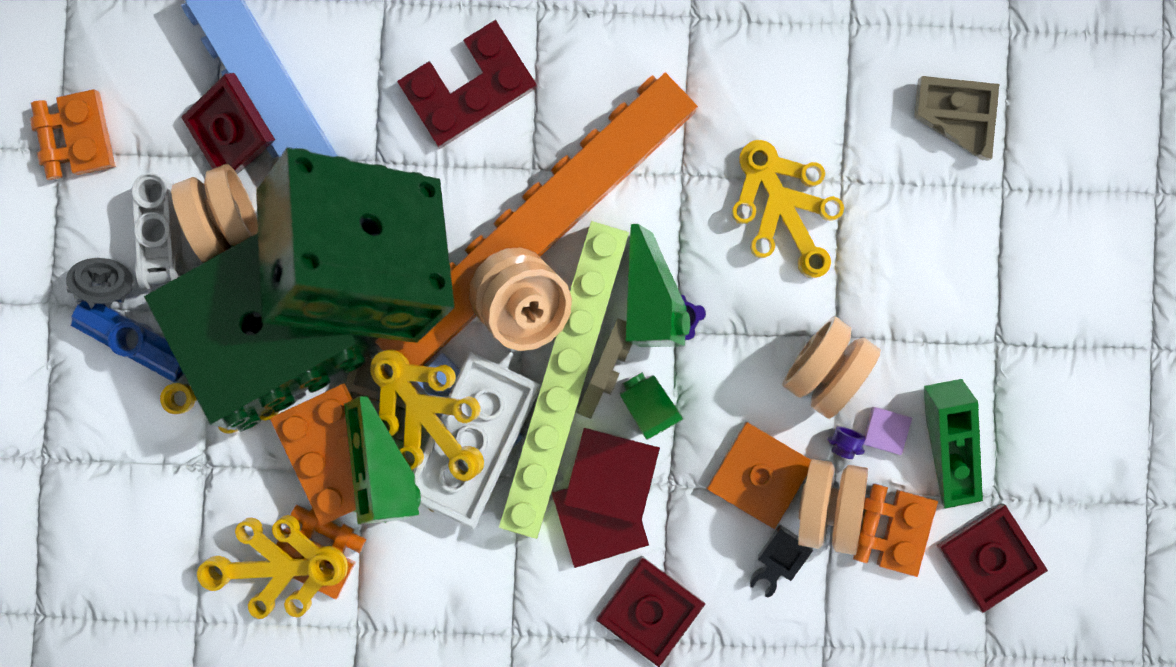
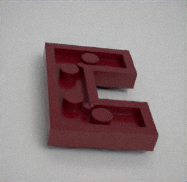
M496 19L463 39L465 46L482 71V74L450 93L432 63L428 61L397 81L439 149L538 88Z

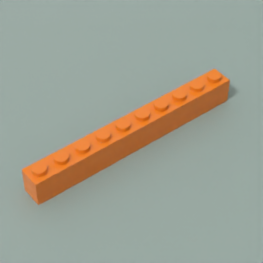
M666 72L658 79L654 75L649 77L637 89L636 92L640 95L629 106L626 102L621 103L608 116V119L611 121L608 126L601 132L596 128L592 130L579 143L583 148L572 159L568 155L563 157L551 169V172L554 174L552 178L544 185L540 182L535 183L522 196L525 201L524 204L515 212L509 208L493 223L497 229L486 239L480 235L472 241L464 250L468 256L458 265L454 262L450 263L455 308L417 343L378 338L375 343L383 351L396 350L407 358L409 364L424 366L477 317L469 301L470 283L477 268L489 256L503 249L521 247L533 251L541 257L695 114L698 106Z

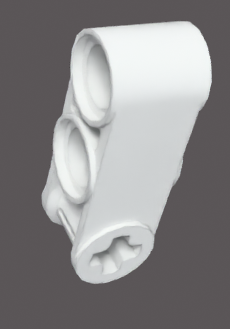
M155 173L141 174L135 179L131 190L136 244L135 272L138 285L142 290L150 289L152 285L167 284L186 273L182 254L181 225L176 215L171 194L174 183ZM155 184H160L162 195L157 201L151 202L149 191ZM162 222L165 233L159 241L155 242L152 238V229L157 223Z

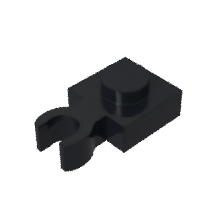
M780 524L758 554V560L765 564V566L757 569L752 574L750 587L753 588L758 580L766 579L770 582V585L765 590V597H771L777 589L779 577L782 575L789 581H792L813 552V548L798 545L799 536Z

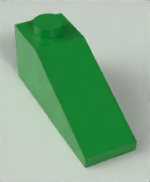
M638 223L631 224L626 342L639 347L685 346V335H688L690 331V317L686 311V305L653 232Z
M641 372L622 383L626 390L619 393L646 440L683 420L680 412L655 375L646 378L644 373Z
M963 379L924 386L926 423L943 507L946 509L983 501L978 400Z
M368 396L358 397L345 403L344 409L357 524L402 520L418 516L421 493L415 483V475Z

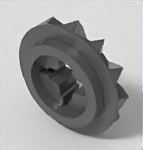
M89 258L76 263L68 271L66 276L67 292L73 294L76 303L87 301L90 308L96 304H104L109 309L112 302L124 303L126 295L132 293L133 277L127 267L115 260ZM95 282L97 284H102L106 282L107 287H104L102 285L92 287V283Z

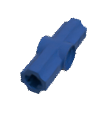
M83 301L77 305L71 316L72 322L70 326L110 347L115 354L128 357L174 383L178 382L184 375L166 338L154 332L147 324L136 322L111 307L108 309L104 304H96L90 308L87 301ZM134 329L138 334V343L131 350L126 343V337L130 330Z

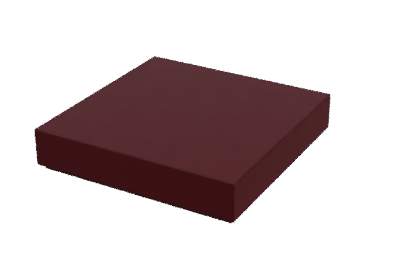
M235 73L224 74L181 116L212 169L229 164L238 174L275 141L274 136Z
M583 428L564 505L641 525L660 447Z
M568 487L552 492L574 568L649 546L642 521L641 525L564 505Z
M1002 503L936 545L981 613L986 612L1048 571L1007 506Z
M642 555L596 617V621L656 666L660 667L706 603Z

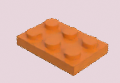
M345 383L270 418L321 526L356 510L344 404L351 401L352 398Z

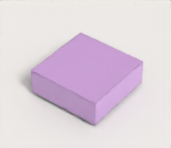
M872 406L864 432L866 438L864 445L902 455L912 417Z

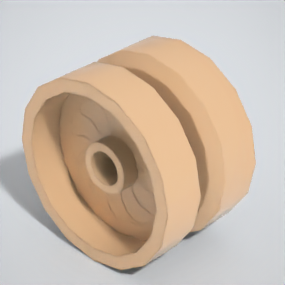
M229 164L207 171L204 184L196 177H191L172 185L171 194L178 221L191 248L203 263L230 249V245L233 247L258 233L257 216L249 195L235 170Z
M521 247L503 249L489 256L477 268L471 280L469 301L475 315L502 345L517 351L534 350L551 342L563 330L571 313L572 297L568 285L535 252Z
M836 316L831 317L806 343L782 383L784 388L799 398L808 395L814 390L811 398V407L827 419L834 417L856 394L876 365L881 352L880 348L865 337L856 339L848 345L851 339L852 328Z
M811 459L806 484L804 483L800 500L798 545L820 549L825 543L828 525L833 526L832 546L835 552L856 555L866 495L868 468L847 465L843 469L839 488H834L835 468L832 462Z

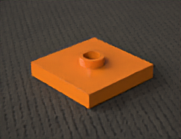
M745 421L706 489L771 528L776 529L806 478L811 459Z

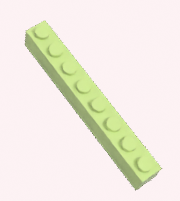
M594 221L590 222L570 289L572 297L571 313L563 330L556 336L499 525L501 529L535 539L538 538L627 242L628 231Z

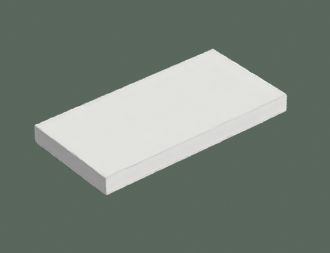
M469 351L448 398H475L481 407L480 415L469 423H461L453 415L440 414L439 419L461 447L472 446L481 452L484 458V468L479 475L469 481L456 479L449 470V458L430 435L423 450L424 460L413 471L415 483L421 493L420 505L475 529L537 397L541 384ZM462 404V412L466 416H471V407L468 404ZM459 459V467L464 472H467V463Z

